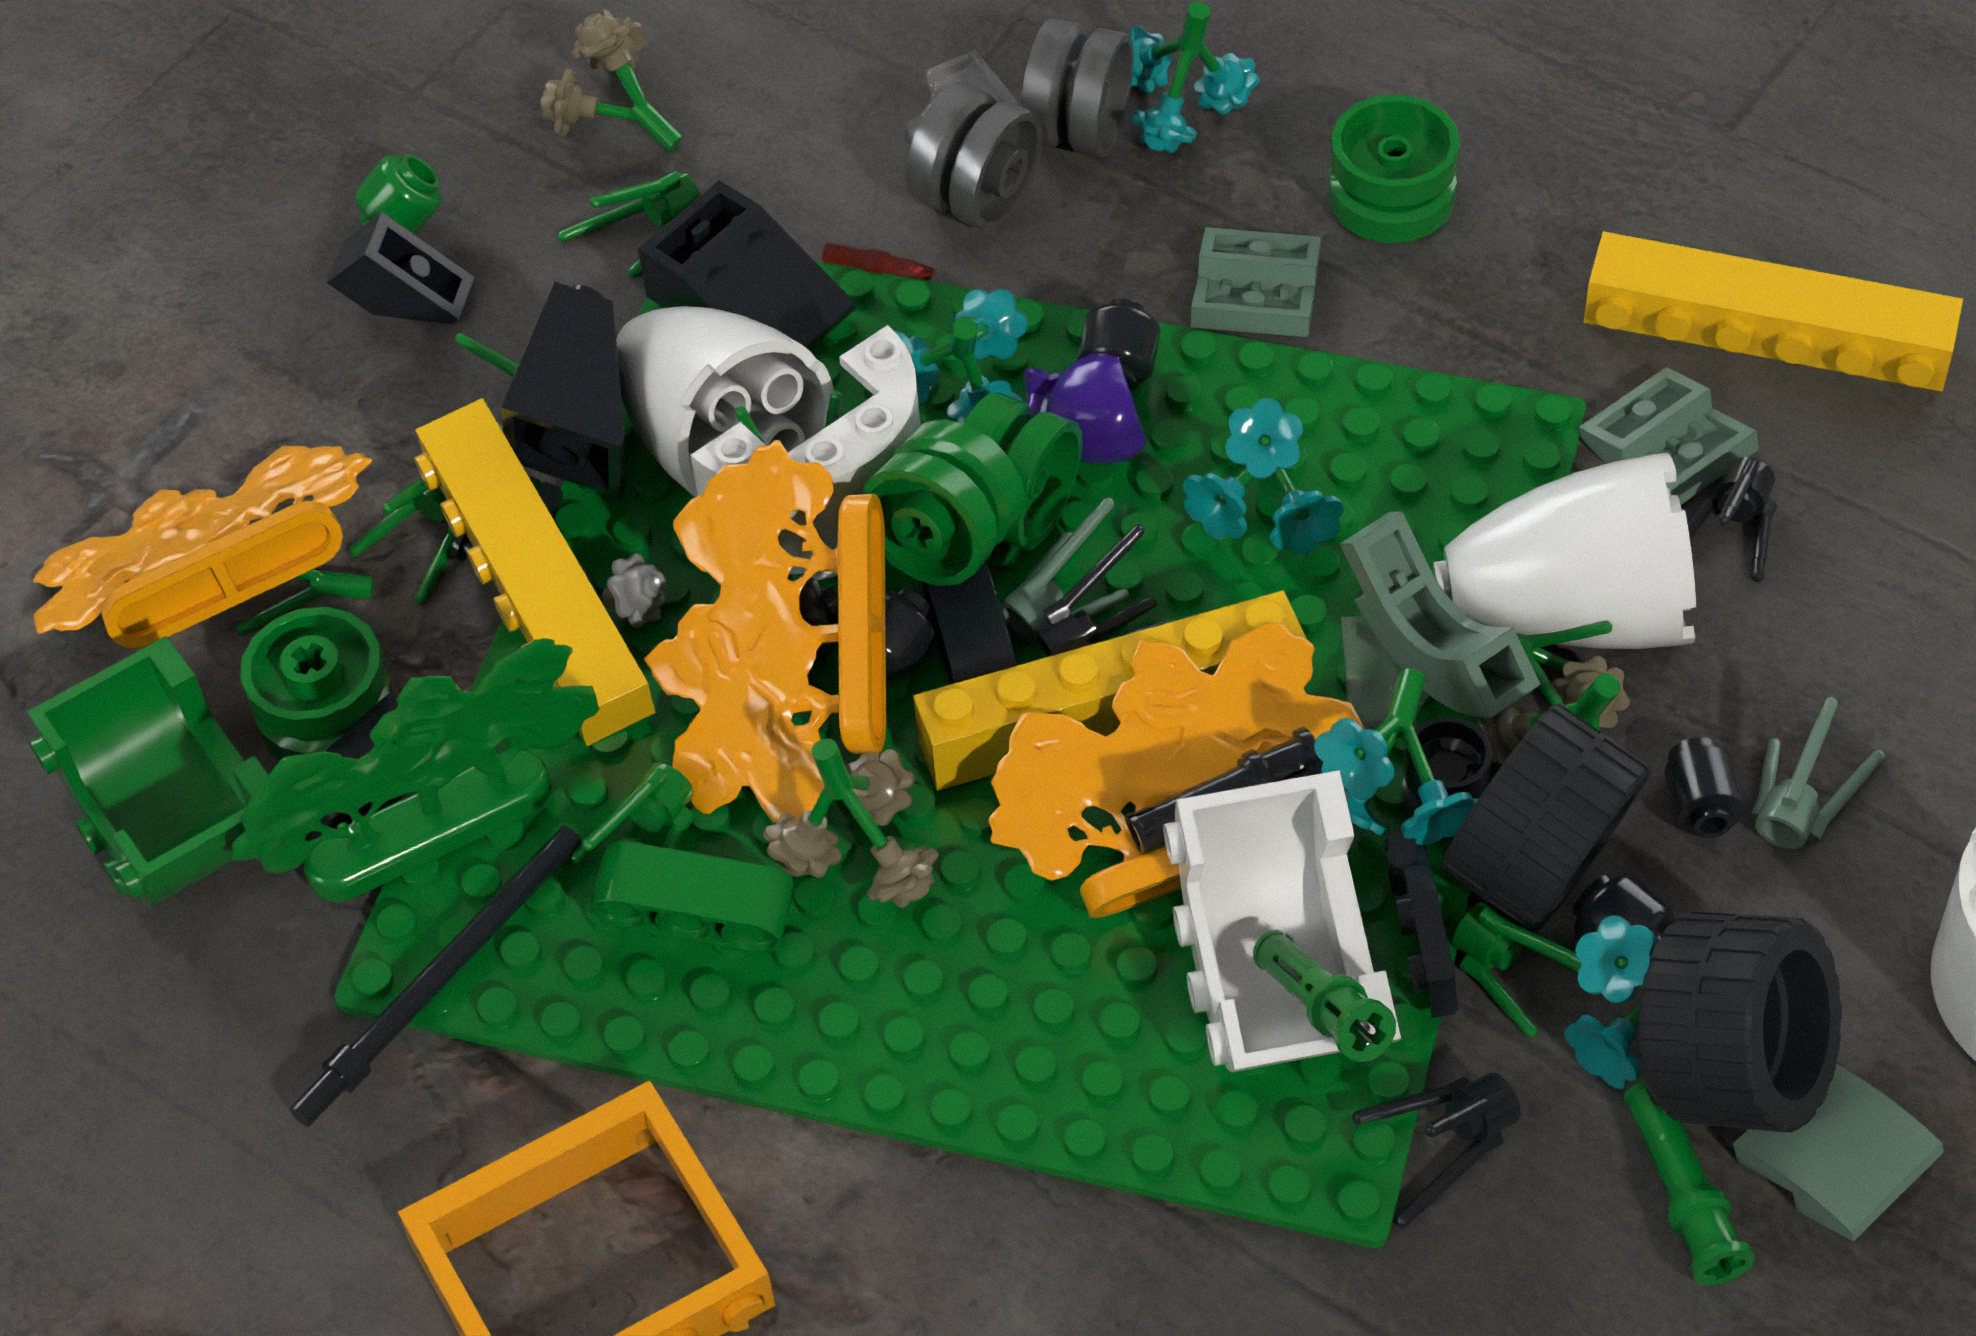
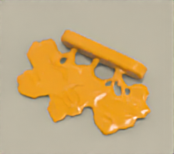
M774 440L770 445L758 446L753 451L747 464L723 465L720 471L709 479L704 493L691 499L673 520V528L688 560L701 571L708 572L721 585L720 596L714 604L693 605L678 622V634L676 637L663 640L644 658V661L651 669L652 676L667 695H679L682 698L693 699L700 707V712L689 724L687 730L675 740L672 767L680 771L692 784L694 794L690 801L694 807L703 814H711L718 807L733 801L742 786H749L760 806L773 823H778L783 813L792 814L799 819L804 812L813 809L824 784L811 754V749L820 740L818 729L831 713H839L842 742L845 748L853 754L881 752L886 737L885 528L880 499L876 494L849 495L843 499L838 512V547L832 550L822 541L813 525L816 516L826 509L834 491L832 475L819 462L802 463L793 461L780 440ZM796 510L805 512L807 525H798L790 518L791 512ZM786 529L804 538L806 541L802 542V551H812L811 558L793 557L779 545L778 536L780 532ZM793 566L805 568V573L795 581L787 579ZM817 571H828L838 574V624L811 626L802 619L799 610L800 592L806 581ZM824 642L839 643V695H830L809 685L807 674L816 659V650ZM812 711L808 723L795 726L791 722L794 713Z
M282 446L255 466L246 477L244 484L233 495L217 498L216 491L210 489H195L184 495H181V492L177 490H159L132 514V527L125 534L110 537H90L57 550L44 561V567L37 572L33 578V583H41L46 587L62 586V589L33 614L37 634L46 633L53 629L59 631L79 630L88 626L102 614L106 631L116 644L125 648L140 649L165 636L170 637L325 564L336 555L341 548L343 539L341 526L330 508L349 501L358 491L359 486L356 482V477L371 465L372 459L366 458L363 453L346 455L342 447L319 446L309 448L307 446ZM311 496L314 498L312 501H303V499ZM294 499L293 505L272 514L280 504L286 500Z
M1265 623L1239 638L1230 640L1227 655L1222 659L1213 675L1199 671L1195 662L1189 659L1184 648L1163 642H1150L1140 639L1131 662L1135 674L1131 680L1121 684L1112 702V708L1120 721V725L1115 732L1108 736H1103L1087 729L1083 723L1062 714L1026 712L1020 715L1009 737V752L998 762L996 774L991 780L1000 806L991 814L988 820L992 829L990 839L993 844L1018 848L1027 859L1032 873L1051 881L1067 877L1081 863L1083 851L1088 845L1109 847L1123 853V862L1092 875L1085 880L1080 888L1081 896L1091 918L1113 915L1181 889L1178 864H1170L1166 846L1143 855L1136 848L1129 834L1125 817L1121 812L1128 802L1131 801L1136 806L1135 812L1154 805L1187 788L1237 767V760L1242 758V754L1253 749L1261 753L1292 739V732L1303 726L1311 732L1315 740L1323 732L1330 731L1332 725L1342 718L1352 719L1363 730L1365 728L1352 703L1329 697L1309 695L1305 692L1304 687L1311 679L1313 673L1312 655L1315 648L1305 638L1291 635L1289 628L1281 624ZM1090 806L1101 808L1113 815L1122 830L1119 834H1115L1112 826L1109 825L1102 828V832H1100L1082 818L1081 812ZM1073 825L1085 831L1088 839L1074 841L1069 837L1068 828Z

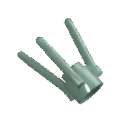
M1109 497L1103 499L1073 533L1070 531L1065 532L1026 580L1000 603L1005 623L1017 636L1028 642H1032L1037 638L1034 630L1048 622L1043 609L1064 596L1051 579L1114 507L1113 499ZM1119 589L1071 613L1073 615L1083 609L1089 618H1092L1126 601L1129 598V591L1127 589Z
M1829 697L1825 700L1792 779H1785L1778 786H1775L1779 763L1780 741L1772 738L1767 743L1758 798L1750 813V818L1755 821L1757 832L1765 840L1776 846L1797 849L1801 848L1807 840L1812 843H1819L1828 823L1867 781L1885 758L1883 751L1875 750L1819 811L1820 807L1817 803L1818 794L1806 782L1838 705L1834 697Z

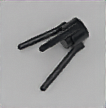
M1740 457L1729 463L1721 482L1711 484L1705 499L1687 520L1690 539L1693 537L1716 507L1720 510L1718 523L1722 526L1728 525L1730 520L1747 522L1755 518L1757 523L1751 578L1754 582H1761L1764 577L1770 524L1777 509V504L1769 498L1776 480L1773 471L1764 462L1752 457Z
M1135 525L1060 600L1043 609L1048 622L1034 631L1047 657L1102 642V636L1133 621L1157 606V600L1154 597H1148L1095 625L1083 609L1073 615L1070 612L1143 536L1145 529L1142 525ZM1160 621V622H1157V623H1155V624L1146 626V627H1144V628L1141 627V628H1139V629H1136V630L1130 631V632H1128V633L1119 635V636H1117V637L1124 636V635H1127V634H1131V633H1134V632H1138V631H1141V630L1149 629V628L1156 627V626H1159V625H1163V624H1166V623H1168V622H1166V621Z
M1488 1073L1473 1082H1470L1465 1077H1461L1444 1087L1380 1103L1376 1106L1354 1112L1352 1116L1353 1121L1356 1124H1364L1448 1102L1445 1108L1446 1114L1428 1123L1424 1128L1425 1134L1429 1137H1434L1452 1129L1463 1140L1473 1138V1143L1395 1217V1224L1398 1227L1407 1226L1480 1157L1502 1145L1503 1137L1501 1131L1515 1124L1520 1119L1521 1111L1518 1098L1511 1085L1501 1075Z

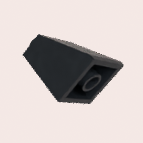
M554 281L501 406L503 434L523 467L621 499L625 489L624 426L613 301L606 299L599 291L585 285L570 287Z

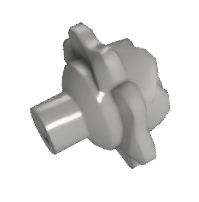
M640 554L630 555L627 560H614L612 563L614 576L608 578L607 588L602 593L605 607L610 611H616L617 615L621 618L628 617L630 625L635 629L643 627L646 622H659L661 620L660 606L665 604L667 600L665 592L666 580L663 574L654 565H646Z

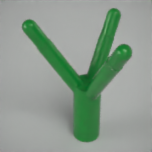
M312 569L295 577V579L309 583V587L237 624L236 632L244 635L319 596L372 600L374 576Z
M1609 621L1528 636L1516 633L1540 682L1538 688L1551 706L1562 704V698L1538 662L1563 673V666L1568 660L1540 647L1608 634L1613 628Z

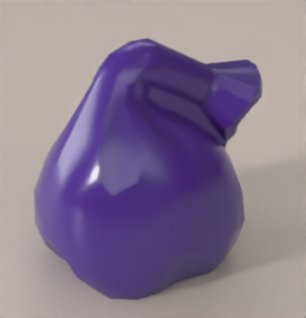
M1107 353L1090 354L1076 360L1063 373L1055 371L1049 374L1043 369H1033L1031 367L1024 371L1027 395L1025 403L1028 404L1033 412V417L1039 412H1051L1078 423L1082 430L1083 443L1080 462L1095 465H1112L1126 462L1138 455L1147 445L1118 357Z

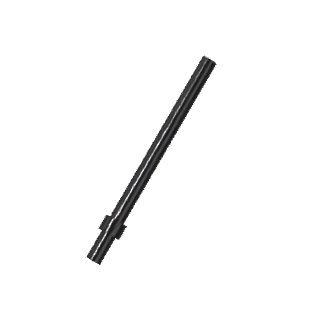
M562 826L350 1046L341 1044L322 1064L323 1074L289 1108L291 1114L301 1124L310 1127L344 1090L352 1093L371 1073L369 1064L582 844L580 837L571 828Z

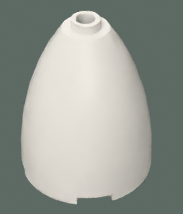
M680 306L656 309L639 315L628 321L617 336L621 399L629 419L649 452L667 473L694 497H697L690 455L739 423L735 415V409L738 406L746 408L766 445H770L774 440H780L787 452H790L825 428L830 394L834 391L829 372L825 365L817 360L806 347L770 326L742 315L718 309Z
M1669 453L1615 461L1575 472L1541 485L1501 505L1473 523L1444 547L1443 561L1433 562L1434 577L1446 595L1467 616L1485 625L1513 627L1516 633L1528 636L1609 621L1613 628L1608 634L1557 644L1595 649H1645L1693 644L1695 641L1693 625L1686 626L1683 619V611L1696 607L1691 544L1686 512L1681 510L1678 495H1671L1670 489L1666 485L1668 482L1677 481L1676 468Z

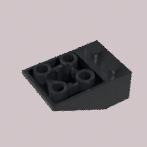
M720 180L638 248L646 296L663 308L680 306L703 307L742 315L778 330L808 350L813 348L856 309L855 302L761 205Z

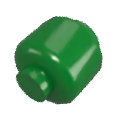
M395 154L384 156L361 181L355 191L356 205L361 212L359 215L361 223L365 225L379 213L383 212L415 235L433 216L441 204V195L438 188L440 185L439 177L430 165L415 155L405 154L400 156Z

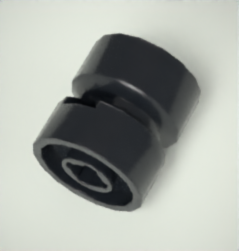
M1451 716L1431 718L1418 725L1415 731L1435 780L1443 781L1448 796L1467 792L1471 794L1472 799H1479L1488 786L1493 757L1491 743L1480 727L1466 719ZM1406 747L1400 805L1403 817L1407 821L1414 816V811L1423 803L1418 794V789L1422 784ZM1443 837L1440 840L1454 839V837Z

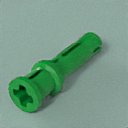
M1281 930L1268 931L1257 940L1253 949L1255 964L1261 970L1264 969L1286 991L1307 1007V1017L1311 1026L1323 1036L1334 1038L1338 1050L1353 1061L1366 1062L1374 1060L1388 1049L1396 1034V1020L1393 1012L1379 1000L1368 998L1364 987L1350 976L1332 975L1320 962L1299 947L1292 937L1287 933L1284 936ZM1367 1021L1375 1028V1033L1371 1034L1360 1023Z
M1644 1081L1634 1084L1625 1092L1623 1099L1626 1107L1631 1111L1670 1198L1671 1203L1668 1207L1667 1215L1668 1222L1672 1231L1682 1234L1693 1258L1690 1270L1694 1281L1701 1286H1714L1738 1278L1752 1267L1755 1256L1751 1246L1739 1240L1728 1216L1732 1208L1727 1194L1716 1186L1710 1185L1683 1124L1679 1120H1673L1666 1115L1663 1110L1664 1108L1659 1107L1653 1095L1649 1096Z

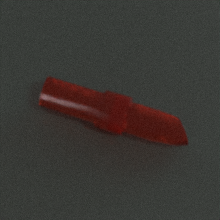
M830 242L826 243L823 250L822 262L859 268L869 273L880 275L886 273L929 281L934 275L933 268L910 259L892 256L887 251L873 248L863 250Z

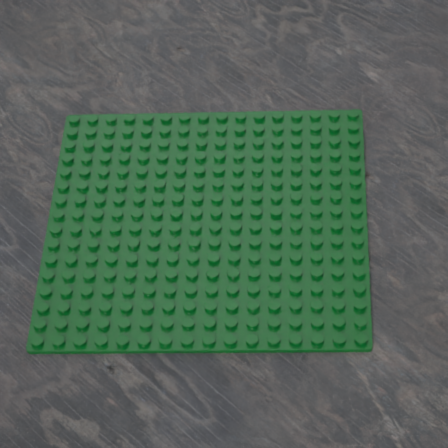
M815 261L856 304V309L809 350L817 360L825 365L832 380L834 391H839L842 394L841 417L874 396L840 365L839 357L887 325L894 332L903 333L908 339L914 336L924 339L930 350L952 341L953 319L956 314L964 310L963 300L965 296L975 289ZM646 297L638 316L663 307ZM1015 297L1016 309L1026 315L1028 329L1025 334L1017 339V350L1011 357L998 359L989 355L984 359H976L981 376L986 377L989 383L997 380L1008 382L1013 393L1018 394L1022 401L1025 402L1027 395L1024 371L1031 367L1033 369H1043L1049 374L1055 371L1063 373L1064 370L1077 360L1084 320L1091 310ZM1157 322L1161 333L1153 374L1151 378L1140 385H1136L1130 391L1147 445L1138 455L1126 462L1112 465H1095L1080 462L1070 498L1059 521L1049 536L1036 549L1025 551L1004 542L994 546L991 556L987 559V564L999 604L1026 580L1065 532L1070 531L1073 533L1101 501L1109 497L1113 499L1114 507L1051 579L1063 595H1065L1135 525L1139 524L1144 527L1143 536L1070 610L1072 612L1119 589H1127L1129 591V598L1126 601L1090 618L1095 625L1148 597H1154L1157 600L1155 608L1102 636V642L1160 621L1170 623L1284 590L1306 639L1315 648L1312 655L1313 673L1311 679L1304 687L1305 692L1309 695L1329 697L1352 703L1364 728L1376 730L1387 719L1398 676L1402 669L1379 642L1355 602V599L1362 596L1364 592L1340 543L1388 512H1403L1434 575L1433 562L1444 560V547L1473 523L1501 505L1541 485L1572 473L1580 439L1579 427L1583 424L1585 418V402L1580 398ZM951 355L935 362L939 369V380L930 387L928 399L919 405L920 425L927 421L949 420L947 415L948 406L959 399L960 392L969 381L963 360ZM1263 398L1276 400L1281 405L1283 413H1293L1302 421L1303 433L1296 442L1299 446L1300 458L1292 468L1284 469L1295 489L1304 493L1317 490L1324 497L1337 496L1344 506V512L1338 518L1341 524L1338 534L1328 541L1319 542L1312 551L1305 554H1295L1291 548L1277 549L1271 542L1270 534L1276 526L1273 516L1283 506L1282 503L1285 497L1273 475L1267 479L1254 478L1244 487L1245 495L1242 499L1247 509L1243 517L1247 523V530L1239 538H1232L1226 535L1223 539L1219 540L1211 537L1205 532L1201 522L1193 520L1183 506L1187 495L1184 493L1182 484L1190 475L1204 477L1207 473H1213L1225 480L1228 477L1236 478L1246 468L1245 465L1232 462L1226 454L1225 446L1228 439L1232 436L1228 425L1229 418L1237 409H1252L1254 404ZM623 402L625 489L621 499L564 480L561 487L563 492L562 502L553 513L552 518L604 607L602 593L607 588L608 578L614 576L612 572L614 560H627L630 555L640 554L646 565H654L663 574L666 580L665 592L667 600L665 604L660 606L661 620L659 622H646L643 627L635 629L630 625L628 617L621 618L617 615L616 611H610L605 607L649 684L656 713L587 747L578 732L569 744L556 749H527V751L537 754L544 761L551 783L550 796L541 808L522 819L383 884L334 995L337 1007L343 1013L375 1020L562 826L571 828L580 837L581 842H583L594 828L629 796L650 766L654 763L672 766L675 740L687 730L689 724L700 712V707L693 699L682 698L679 695H667L652 676L651 669L644 661V658L663 640L676 637L678 634V622L693 605L714 604L720 596L721 585L708 572L701 571L688 560L673 528V520L687 503L695 497L673 479L649 452L632 425ZM885 558V588L899 593L903 587H907L925 599L921 581L915 580L897 569ZM789 574L787 579L793 580L803 574ZM838 576L817 580L822 589L834 585L838 592ZM501 621L471 690L475 689L484 677L490 673L496 661L520 649V646L528 643L520 628L509 632L503 621ZM1005 623L1017 666L1047 657L1037 638L1032 642L1025 641L1017 636ZM937 639L908 676L897 681L886 678V737L881 751L882 754L887 749L896 750L900 755L903 767L914 774L915 781L913 786L906 789L912 797L911 806L895 813L888 825H878L885 837L892 836L902 850L926 846L927 849L935 848L939 853L938 858L932 864L933 870L931 871L935 882L929 887L928 893L921 899L910 902L904 908L896 906L890 900L880 903L879 900L869 899L867 892L874 884L873 878L880 867V864L871 853L874 845L859 823L854 819L842 800H833L825 815L827 819L826 830L837 835L838 842L835 847L841 852L842 858L838 864L829 866L823 877L817 878L812 875L795 877L788 875L794 882V888L778 949L763 953L751 952L610 926L596 919L589 911L606 845L611 842L629 841L663 847L670 830L668 827H663L658 832H649L636 825L629 817L582 863L573 864L570 855L406 1026L407 1028L643 1082L650 1080L652 1084L1351 1244L1369 1248H1380L1389 1239L1419 1110L1364 1124H1356L1352 1116L1357 1110L1424 1092L1441 1017H1431L1426 992L1413 994L1406 953L1417 952L1414 935L1401 936L1394 899L1396 895L1391 892L1387 870L1385 838H1388V832L1394 831L1393 828H1400L1406 821L1400 805L1406 745L1403 738L1396 739L1387 756L1393 764L1394 777L1385 787H1378L1377 792L1372 796L1368 804L1373 815L1388 830L1384 836H1381L1370 829L1366 830L1352 823L1354 839L1347 853L1373 971L1386 970L1401 1035L1399 1041L1392 1042L1382 1055L1371 1061H1353L1342 1052L1237 1072L1228 1071L1224 1064L1214 1066L1206 1035V1024H1210L1206 1011L1194 1013L1188 991L1187 973L1196 971L1191 946L1180 947L1175 931L1173 907L1184 905L1182 889L1113 915L1091 918L1080 893L1081 885L1086 879L1097 872L1123 862V853L1109 847L1088 845L1083 851L1081 863L1067 877L1051 881L1032 873L1027 859L1018 848L1002 846L991 842L992 829L988 820L991 814L1000 806L991 784L994 775L939 791L936 790L918 743L913 695L949 685ZM839 647L816 658L807 674L809 685L830 695H839ZM1422 689L1413 726L1415 729L1418 725L1431 718L1445 716L1466 719L1473 724H1476L1479 717L1457 712L1437 701ZM812 711L794 713L791 722L795 726L808 723ZM831 713L818 729L820 740H834L838 745L844 763L854 762L861 754H853L845 748L840 734L839 713ZM503 740L496 745L497 755L508 749V741ZM1493 762L1489 783L1501 768V766H1495ZM742 786L733 801L718 807L711 814H703L694 807L691 801L686 805L695 814V819L683 834L678 850L766 865L786 873L767 854V848L770 843L763 835L767 826L776 823H773L767 816L749 786ZM1131 801L1128 802L1121 810L1124 817L1129 813H1134L1136 806ZM1090 806L1081 812L1082 818L1100 832H1102V828L1109 825L1112 826L1115 834H1119L1122 830L1113 815L1101 808ZM1073 825L1068 828L1069 837L1074 841L1088 839L1085 831ZM1450 839L1439 840L1426 846L1454 967L1458 950L1453 944L1454 934L1461 920L1466 915L1472 891L1442 870V859L1453 840ZM1165 844L1162 845V846H1160V847H1158V848H1155V849H1153V850H1151V851H1154V850H1156V849L1162 848V847L1165 846Z

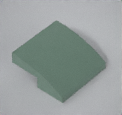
M1206 227L1199 254L1198 279L1191 306L1190 327L1308 338L1322 237Z
M1665 367L1579 427L1580 437L1606 464L1648 455L1669 453L1676 468L1677 481L1668 482L1666 485L1670 489L1671 495H1678L1680 505L1723 476L1729 463L1734 459L1750 457L1759 450L1757 431L1713 409L1710 388L1668 367Z
M1836 1064L1833 1081L1830 1082L1827 1090L1828 1094L1823 1104L1816 1110V1115L1806 1125H1802L1799 1130L1791 1133L1748 1129L1733 1143L1739 1164L1793 1192L1797 1212L1854 1242L1944 1153L1942 1142L1905 1109L1866 1081Z

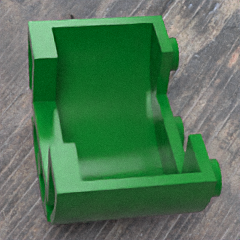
M167 636L27 711L38 734L37 737L28 741L32 752L47 775L58 771L83 815L82 818L74 821L77 830L93 855L105 850L110 859L102 863L103 867L122 897L128 894L133 901L139 899L150 909L233 862L231 856L234 851L231 845L245 831L240 816L246 810L250 800L263 789L264 781L269 775L255 756L244 761L211 716L195 674Z

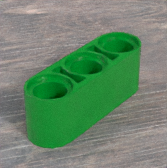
M617 841L611 842L605 847L589 911L599 921L622 929L751 952H771L778 949L781 943L794 882L786 873L766 865L636 842Z

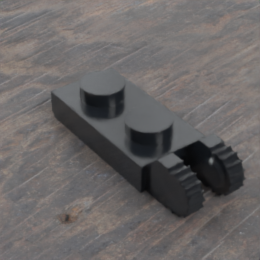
M1401 827L1393 828L1394 831L1388 832V838H1385L1387 870L1391 892L1396 895L1394 899L1401 936L1414 935L1417 952L1406 953L1413 994L1427 993L1432 1018L1456 1014L1455 1011H1458L1455 972L1427 846L1416 844L1415 839L1404 838Z

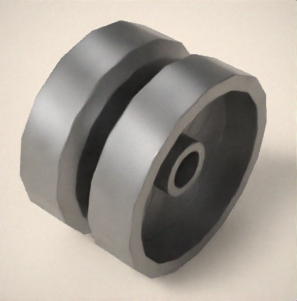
M1054 18L1045 21L1037 34L1030 52L1020 107L1033 112L1041 120L1043 146L1056 147L1068 137L1069 143L1076 153L1100 158L1108 156L1115 145L1122 127L1131 89L1134 50L1133 40L1129 33L1100 28L1095 30L1087 39L1079 23Z
M967 83L952 84L938 95L926 111L914 135L907 158L905 178L909 195L916 201L940 212L952 210V214L960 221L982 231L997 229L1011 217L1022 202L1034 178L1041 156L1043 140L1041 120L1033 112L1011 102L997 103V100L988 92Z

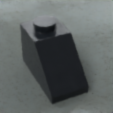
M381 212L343 241L327 284L376 316L454 324L461 316L474 276Z

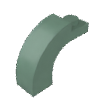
M1388 512L1340 543L1364 592L1362 596L1355 599L1364 619L1379 642L1401 669H1415L1425 675L1423 690L1434 699L1465 715L1492 718L1540 685L1513 627L1481 624L1462 612L1446 595L1430 570L1403 512Z

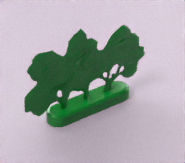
M542 638L534 640L496 661L490 673L471 691H461L458 685L453 683L452 676L411 677L397 698L398 707L384 714L371 731L370 737L374 747L359 759L341 757L337 753L320 751L286 756L279 761L265 779L263 789L250 800L246 810L240 816L245 831L231 845L234 851L231 860L257 859L262 864L265 872L280 874L296 869L303 863L309 887L317 897L328 902H344L354 899L534 813L549 798L551 783L544 761L537 754L527 751V749H556L569 744L572 738L581 730L584 720L593 717L599 711L593 686L554 687L553 685L564 673L569 656L573 652L572 647L555 645V641L552 639ZM503 740L508 741V749L497 755L496 745ZM407 793H415L375 812L383 803ZM368 802L373 803L365 816L359 813L358 810ZM334 812L348 814L353 820L349 825L346 822L340 823L337 826V830L320 823L325 815ZM311 831L321 833L320 837L312 841L305 839V835Z

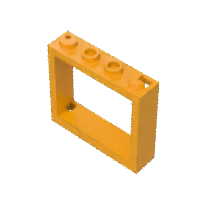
M650 1080L398 1211L409 1244L460 1336H491L446 1253L656 1142L735 1270L613 1336H721L728 1331L739 1332L748 1329V1321L775 1306L768 1271Z

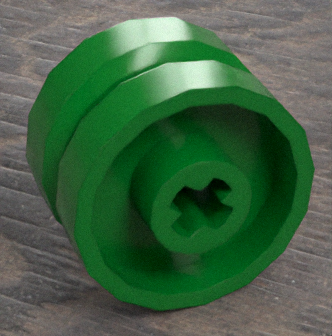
M1402 94L1375 96L1351 106L1338 118L1331 134L1330 158L1332 167L1329 171V200L1331 211L1341 225L1361 238L1381 243L1412 242L1431 235L1448 221L1456 199V171L1460 153L1457 126L1444 110L1427 100Z
M989 393L976 404L963 424L970 425L993 439L1013 461L1024 484L1026 505L1019 522L1002 542L1025 551L1033 550L1049 536L1070 498L1082 455V430L1077 422L1051 412H1039L1033 417V412L1027 403L1002 393Z
M948 419L927 421L913 430L894 450L892 457L883 463L867 480L861 493L876 494L880 499L884 516L885 558L891 565L913 579L936 586L959 585L973 576L991 556L994 546L1002 542L1017 525L1026 505L1024 484L1011 458L993 439L977 429Z
M326 606L297 609L273 619L252 637L241 658L240 681L253 710V717L268 752L279 760L291 755L325 751L382 698L393 691L390 678L385 670V661L380 645L370 626L351 612Z

